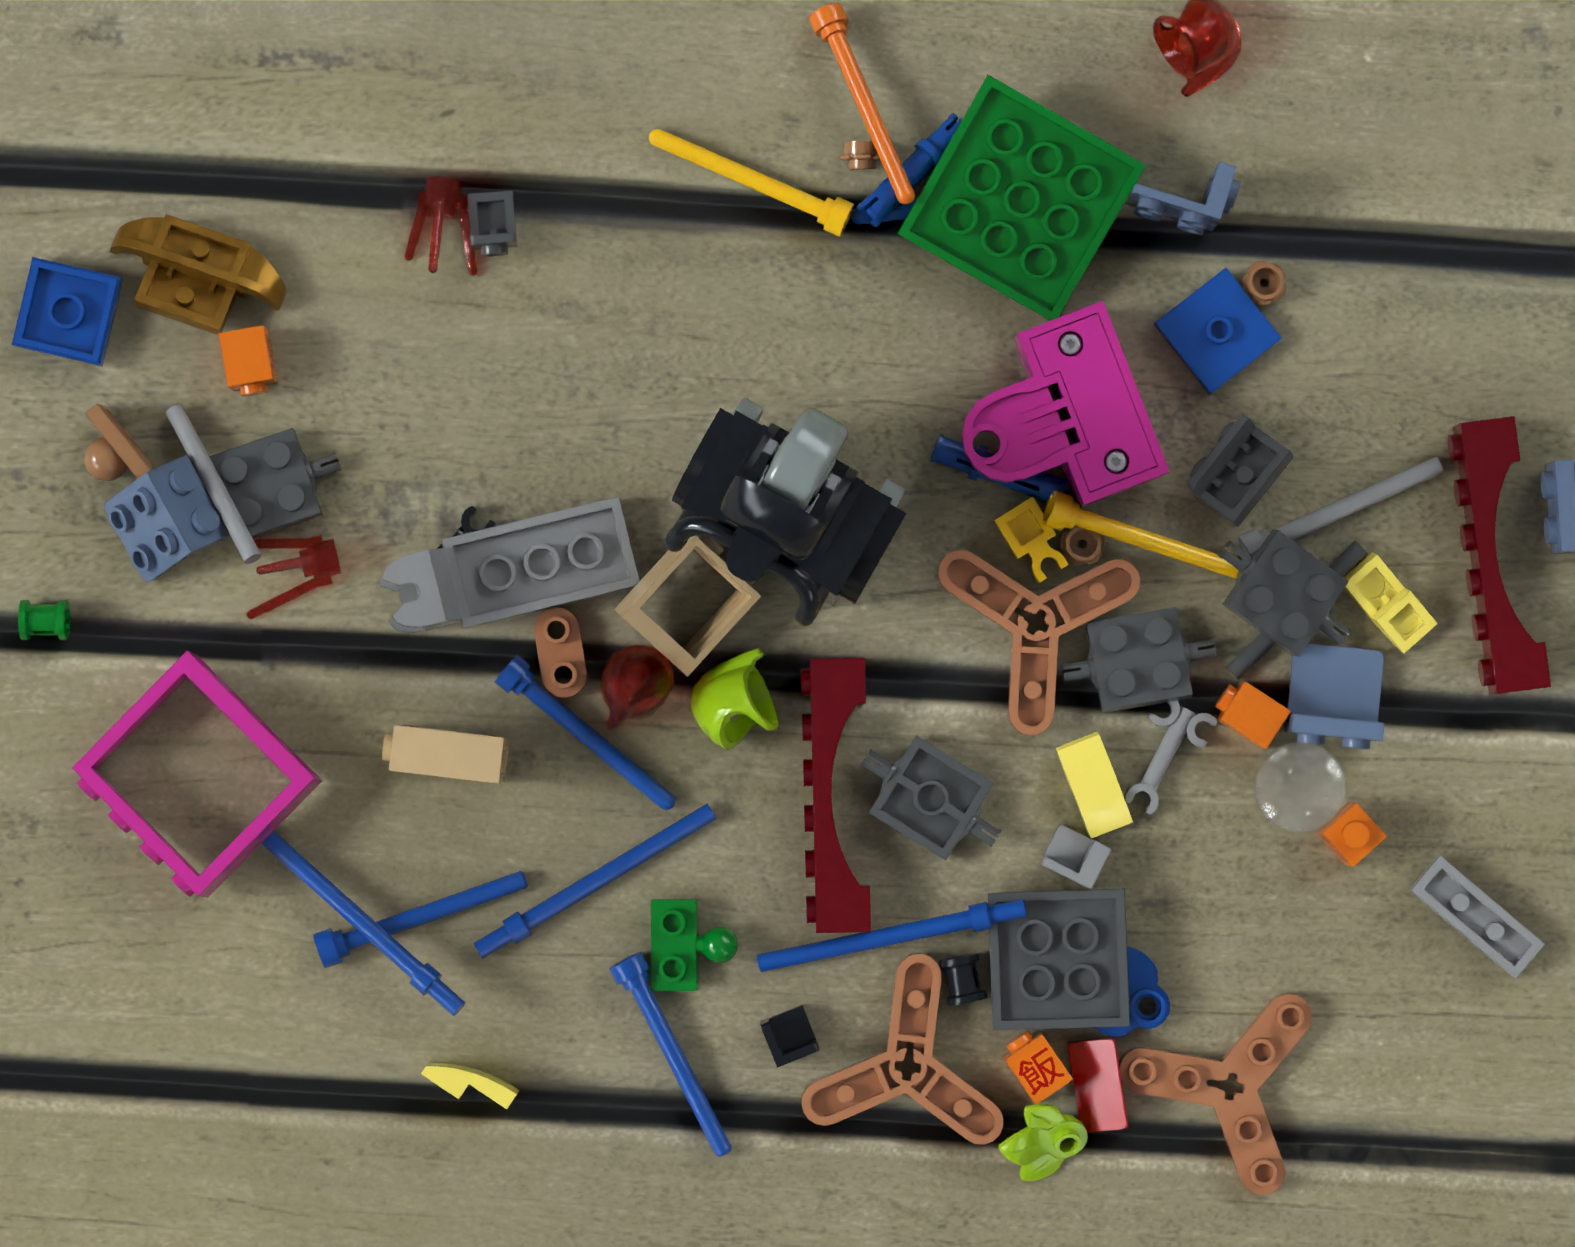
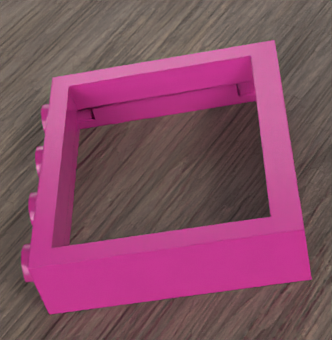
M186 651L72 767L81 777L77 785L94 801L101 797L112 809L108 814L110 819L126 833L132 829L144 841L139 846L140 849L157 865L164 861L176 873L171 878L172 881L189 897L195 893L197 896L208 898L323 781L198 655ZM187 677L292 781L201 874L97 771L110 755Z

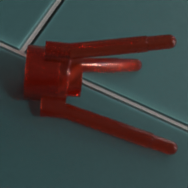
M438 176L426 178L425 191L419 192L418 208L404 257L407 261L413 259L428 210V216L433 217L428 270L430 273H435L438 267L443 219L454 218L456 210L459 216L468 272L474 276L477 274L475 250H472L470 246L467 194L461 193L462 181L455 178Z
M322 535L299 539H253L259 549L307 548L299 551L300 557L258 566L256 572L259 575L302 567L305 577L314 575V578L249 610L246 615L249 619H253L317 587L333 584L331 576L342 574L334 538L323 541Z

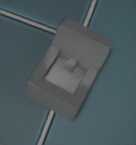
M513 190L467 194L471 235L470 246L472 250L481 249V256L492 257L507 255L508 247H518Z

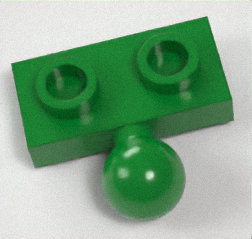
M652 899L651 991L699 990V954H704L710 961L715 963H725L731 960L738 949V941L735 934L728 928L715 927L710 929L704 936H699L698 899Z

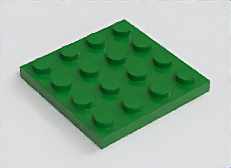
M987 74L897 234L1051 321L1060 316L1146 164Z

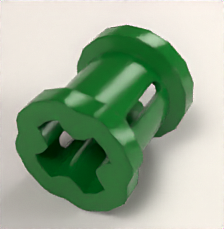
M21 600L18 610L20 639L30 640L31 636H58L60 640H67L71 629L69 601L60 600L58 604H31L30 600Z

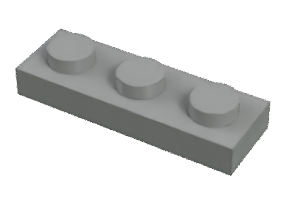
M1440 855L1435 857L1408 889L1512 978L1516 979L1545 945V943Z

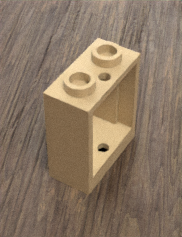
M697 536L690 537L685 546L678 552L668 550L614 609L687 677L761 597L751 587L755 581L741 580L728 570L727 564L719 557L724 549L715 540L706 536H700L699 538ZM694 550L736 590L690 641L682 647L646 615L640 607Z
M394 725L393 733L385 734L382 760L390 761L388 771L501 784L505 783L510 738Z

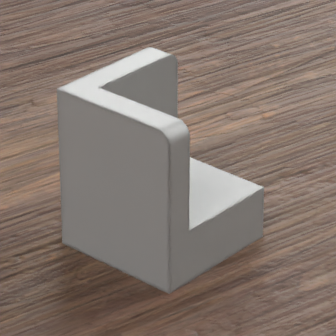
M1059 825L1039 864L1092 889L1111 848L1064 825Z

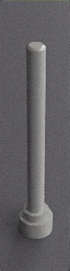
M1431 458L1274 530L1281 531L1294 541L1442 474L1445 470L1440 458ZM1252 529L1239 535L1238 543L1241 550L1250 556V554L1262 546L1270 532H1267L1266 529L1259 532L1256 529Z

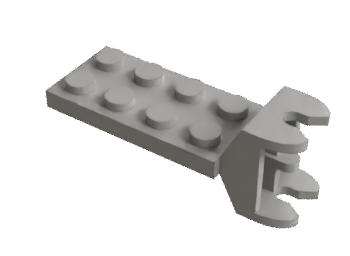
M619 497L442 539L443 548L428 549L408 554L389 564L380 579V586L395 592L400 591L399 599L403 604L392 615V618L389 620L390 625L398 631L415 633L442 627L460 620L463 629L632 588L640 580Z

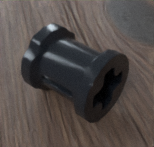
M978 953L939 960L940 968L945 969L950 996L947 998L948 1006L975 1002L987 998L986 991L981 990L976 966V962L980 960Z

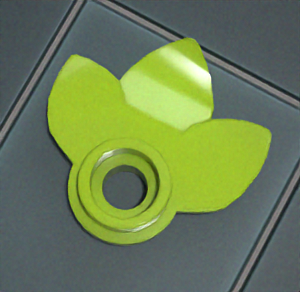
M1035 1104L1024 1108V1120L1027 1127L999 1144L998 1148L1009 1161L1021 1165L1019 1172L1021 1180L1037 1181L1055 1173L1065 1158L1078 1154L1087 1143L1088 1133L1080 1120L1071 1115L1062 1114L1056 1106L1051 1104Z

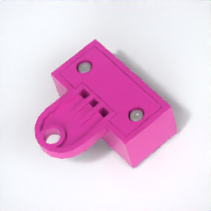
M1104 301L1017 333L1013 342L1028 379L992 392L976 402L965 418L961 434L964 454L973 468L988 479L1005 483L1024 480L1062 465L1075 501L1080 504V508L1163 477L1170 472ZM981 432L994 434L999 441L998 452L992 457L987 458L978 455L973 448V440L977 434Z

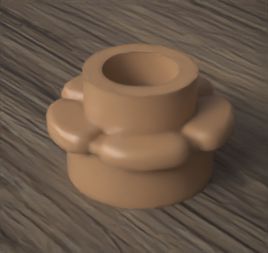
M872 141L844 142V155L840 156V160L849 161L850 170L876 169V160H880Z
M1257 261L1248 267V274L1242 278V288L1251 296V300L1255 304L1268 305L1272 300L1278 301L1286 291V284L1284 283L1285 273L1275 263L1269 264L1265 261ZM1262 279H1266L1268 281L1267 287H1262L1260 285V281Z
M1073 526L1072 529L1063 532L1060 538V547L1065 551L1064 556L1069 563L1076 566H1081L1083 563L1092 565L1102 556L1101 548L1105 544L1104 535L1077 526ZM1080 540L1086 541L1087 546L1085 548L1078 546Z

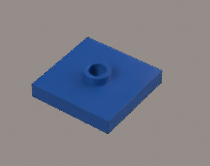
M32 257L12 345L103 367L123 279L109 274Z
M1227 268L1219 272L1154 323V326L1209 395L1282 339Z

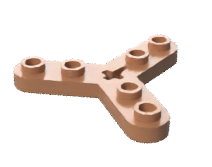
M955 550L948 553L941 560L938 567V579L941 586L947 592L1012 634L1008 717L1014 729L1021 734L1029 736L1044 732L1053 721L1059 636L1130 601L1135 597L1140 587V576L1133 564L1122 559L1107 561L1039 596L967 550ZM1018 607L1026 613L1028 612L1033 615L1039 610L1043 611L1046 614L1043 621L1048 625L1045 632L1037 630L1033 635L1029 634L1026 631L1029 623L1024 617L1016 614L1015 609Z
M913 953L904 957L898 964L895 975L887 1050L809 1084L803 1092L801 1101L803 1112L808 1120L822 1126L835 1124L902 1094H906L966 1140L974 1144L985 1145L991 1143L1000 1135L1004 1119L998 1106L932 1056L941 988V970L932 957L923 953ZM913 1042V1060L915 1063L921 1064L920 1072H912L910 1079L902 1078L901 1070L895 1069L894 1065L896 1061L904 1060L907 1043Z
M1283 993L1276 995L1268 1002L1221 1060L1146 1047L1130 1049L1119 1061L1121 1082L1130 1091L1138 1094L1212 1106L1243 1185L1255 1194H1271L1280 1188L1286 1173L1281 1154L1257 1091L1307 1032L1312 1020L1310 1006L1303 998L1295 994ZM1229 1073L1236 1074V1081L1243 1084L1241 1092L1235 1091L1232 1094V1098H1225V1091L1221 1088L1207 1085L1208 1080L1224 1081L1228 1079Z

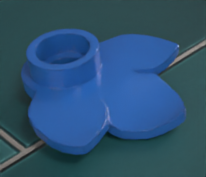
M1128 947L1131 1025L1128 1027H1093L1105 1035L1112 1037L1125 1036L1137 1026L1144 1029L1155 1028L1161 1025L1169 1015L1170 1001L1167 993L1157 985V967L1147 955L1136 948ZM1145 997H1150L1156 1002L1155 1009L1150 1013H1143L1138 1008L1140 1000Z

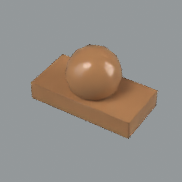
M97 403L85 413L103 435V437L92 441L86 448L84 464L91 476L101 481H113L121 477L128 467L138 479L146 472L156 468L108 407Z

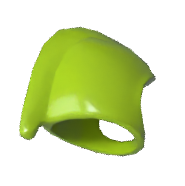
M760 648L750 650L720 663L706 672L694 685L690 701L691 712L703 732L714 743L726 750L735 748L746 734L758 724L769 731L776 730L779 725L777 711L767 685L755 667L756 661L764 655ZM735 715H738V719H737V720H735V721H731V720H730L731 717H733V716H735Z

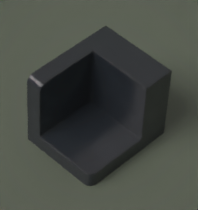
M803 1005L760 1021L761 1029L777 1068L820 1050Z

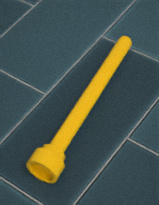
M654 129L649 134V141L655 147L818 217L817 222L824 225L823 230L841 237L855 205L854 203L837 197L836 200L827 197L824 201L662 129Z
M1053 491L1046 504L1042 521L1045 526L1060 531L1064 527L1072 529L1073 526H1077L1234 579L1237 578L1239 570L1223 558H1220L1219 554L1080 509V504L1074 502L1073 497Z

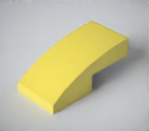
M1373 552L1343 577L1349 581L1344 588L1345 591L1402 653L1407 652L1438 624L1411 590L1406 589L1381 558Z
M1098 732L1055 748L1069 787L1075 797L1085 828L1091 839L1133 823L1120 785Z
M430 1062L421 1072L423 1076L457 1099L471 1085L505 1109H508L520 1091L491 1074L462 1065Z

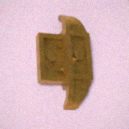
M168 214L165 217H145L124 224L118 229L109 251L116 255L120 252H127L142 257L143 264L148 265L134 298L136 307L216 335L222 333L236 297L245 299L247 294L265 301L271 309L279 311L287 293L286 286L276 270L264 256L252 248L251 243Z

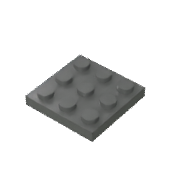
M1125 888L988 893V906L1024 899L1027 917L992 924V929H989L993 1030L1128 1027L1131 1025Z

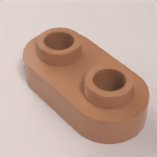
M550 608L540 614L534 626L541 679L549 693L557 697L569 698L577 695L584 688L587 681V668L580 625L577 618L570 611L563 608ZM556 621L563 623L565 626V634L559 639H553L548 633L549 626ZM562 666H567L572 671V679L566 684L559 683L555 677L557 669Z

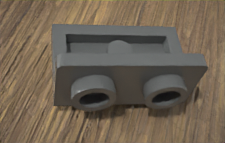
M1241 414L1235 422L1229 423L1222 430L1218 438V444L1207 457L1201 458L1194 465L1187 486L1198 500L1236 527H1239L1294 456L1290 450L1255 427L1250 418Z

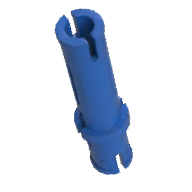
M950 114L948 119L926 140L920 139L914 145L915 151L902 163L913 190L932 173L961 122V118L956 122L958 119L956 114ZM888 177L864 201L857 205V210L867 222L872 219L870 223L874 227H878L887 215L900 204Z
M943 434L939 435L930 460L931 462H937L968 473V479L976 481L979 477L1048 502L1053 491L1064 493L1068 479H1062L1045 472L1024 480L1007 483L988 479L973 468L964 454L962 442L945 437ZM979 444L978 448L973 447L975 452L981 457L987 458L995 455L987 452L988 447Z

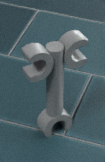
M1178 700L1167 702L1170 705L1171 711L1165 718L1149 713L1147 718L1152 724L1156 726L1169 725L1141 782L1130 786L1124 794L1127 804H1130L1135 794L1140 791L1148 794L1149 804L1145 809V813L1149 815L1154 813L1159 805V796L1156 790L1185 734L1191 744L1197 747H1205L1208 742L1197 737L1195 726L1201 721L1212 726H1216L1218 723L1217 719L1208 713L1196 714L1180 706Z

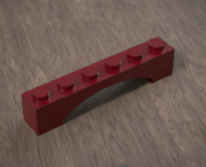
M1515 416L1459 423L1453 426L1454 434L1448 435V450L1451 461H1457L1460 479L1454 480V495L1457 506H1464L1466 524L1460 525V539L1463 551H1470L1472 569L1466 570V584L1469 596H1476L1478 614L1472 615V628L1475 640L1482 641L1484 659L1478 660V673L1481 685L1488 686L1489 695L1551 687L1545 642L1536 643L1517 618L1504 589L1497 560L1495 523L1500 491L1510 465L1521 461Z
M865 658L810 659V668L801 669L802 696H811V714H802L803 741H812V759H803L804 787L813 786V805H804L805 832H814V850H805L806 878L815 877V896H806L807 923H816V933L871 932L870 885H860L845 860L835 829L831 796L834 759L843 728L856 704L866 703Z

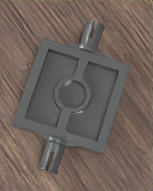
M293 428L209 456L253 539L322 516L323 513L316 495V478L342 471L336 453L310 462L302 452L296 431Z
M1272 529L1262 546L1250 554V556L1231 541H1228L1223 546L1226 550H1220L1219 557L1239 570L1235 586L1223 602V605L1292 656L1299 657L1311 637L1320 630L1335 640L1337 644H1342L1347 639L1343 635L1349 636L1351 629L1332 617L1331 613L1334 603L1349 581L1281 531Z
M1176 607L1087 622L1086 629L1090 645L1088 660L1063 663L1061 667L1064 683L1091 678L1092 683L1098 690L1102 713L1192 698L1193 693L1189 678L1190 662L1211 657L1215 658L1217 657L1216 647H1214V638L1187 643L1180 630Z
M917 735L905 754L894 763L873 752L872 749L869 750L866 756L880 764L881 767L874 765L865 758L860 766L865 767L883 779L880 794L868 813L945 861L957 842L968 833L984 841L990 847L993 846L996 840L982 832L981 829L988 831L997 838L999 837L1002 830L979 818L981 804L994 783Z

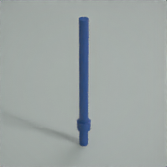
M708 803L527 912L520 914L518 911L504 919L503 926L476 941L474 946L483 959L513 940L516 944L532 935L530 930L717 818Z
M275 831L261 843L411 978L410 984L423 996L429 994L453 1016L464 1007L466 1002L440 980L442 975L429 963L423 965Z
M1024 899L988 906L987 902L968 906L969 910L758 954V965L760 971L765 972L973 928L974 932L992 929V924L1027 917Z

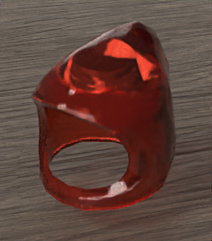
M1188 0L1178 19L1162 15L1156 18L1153 23L1155 41L1166 61L1175 72L1187 79V84L1181 89L1184 97H1189L1218 80L1234 65L1241 53V32L1230 11L1218 0ZM1162 23H1168L1172 27H1165Z
M633 645L612 654L608 659L602 672L600 691L603 701L610 711L606 723L609 731L620 726L625 720H642L652 716L669 697L674 686L673 670L669 661L657 649L651 646Z

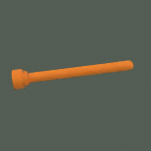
M841 3L825 5L809 16L811 26L817 37H822L823 42H829L898 201L902 204H910L915 198L914 190L845 36L848 32L846 25L849 22Z

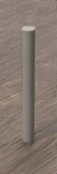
M180 404L172 406L166 411V415L245 564L257 561L262 555L183 406Z

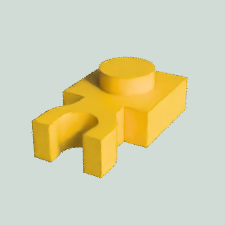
M1032 496L993 522L1016 559L1025 554L1029 555L1032 574L1039 584L1047 579L1040 567L1043 559H1054L1060 570L1069 564L1059 551L1051 548L1047 543L1049 539L1057 534L1053 528L1043 525L1044 514Z

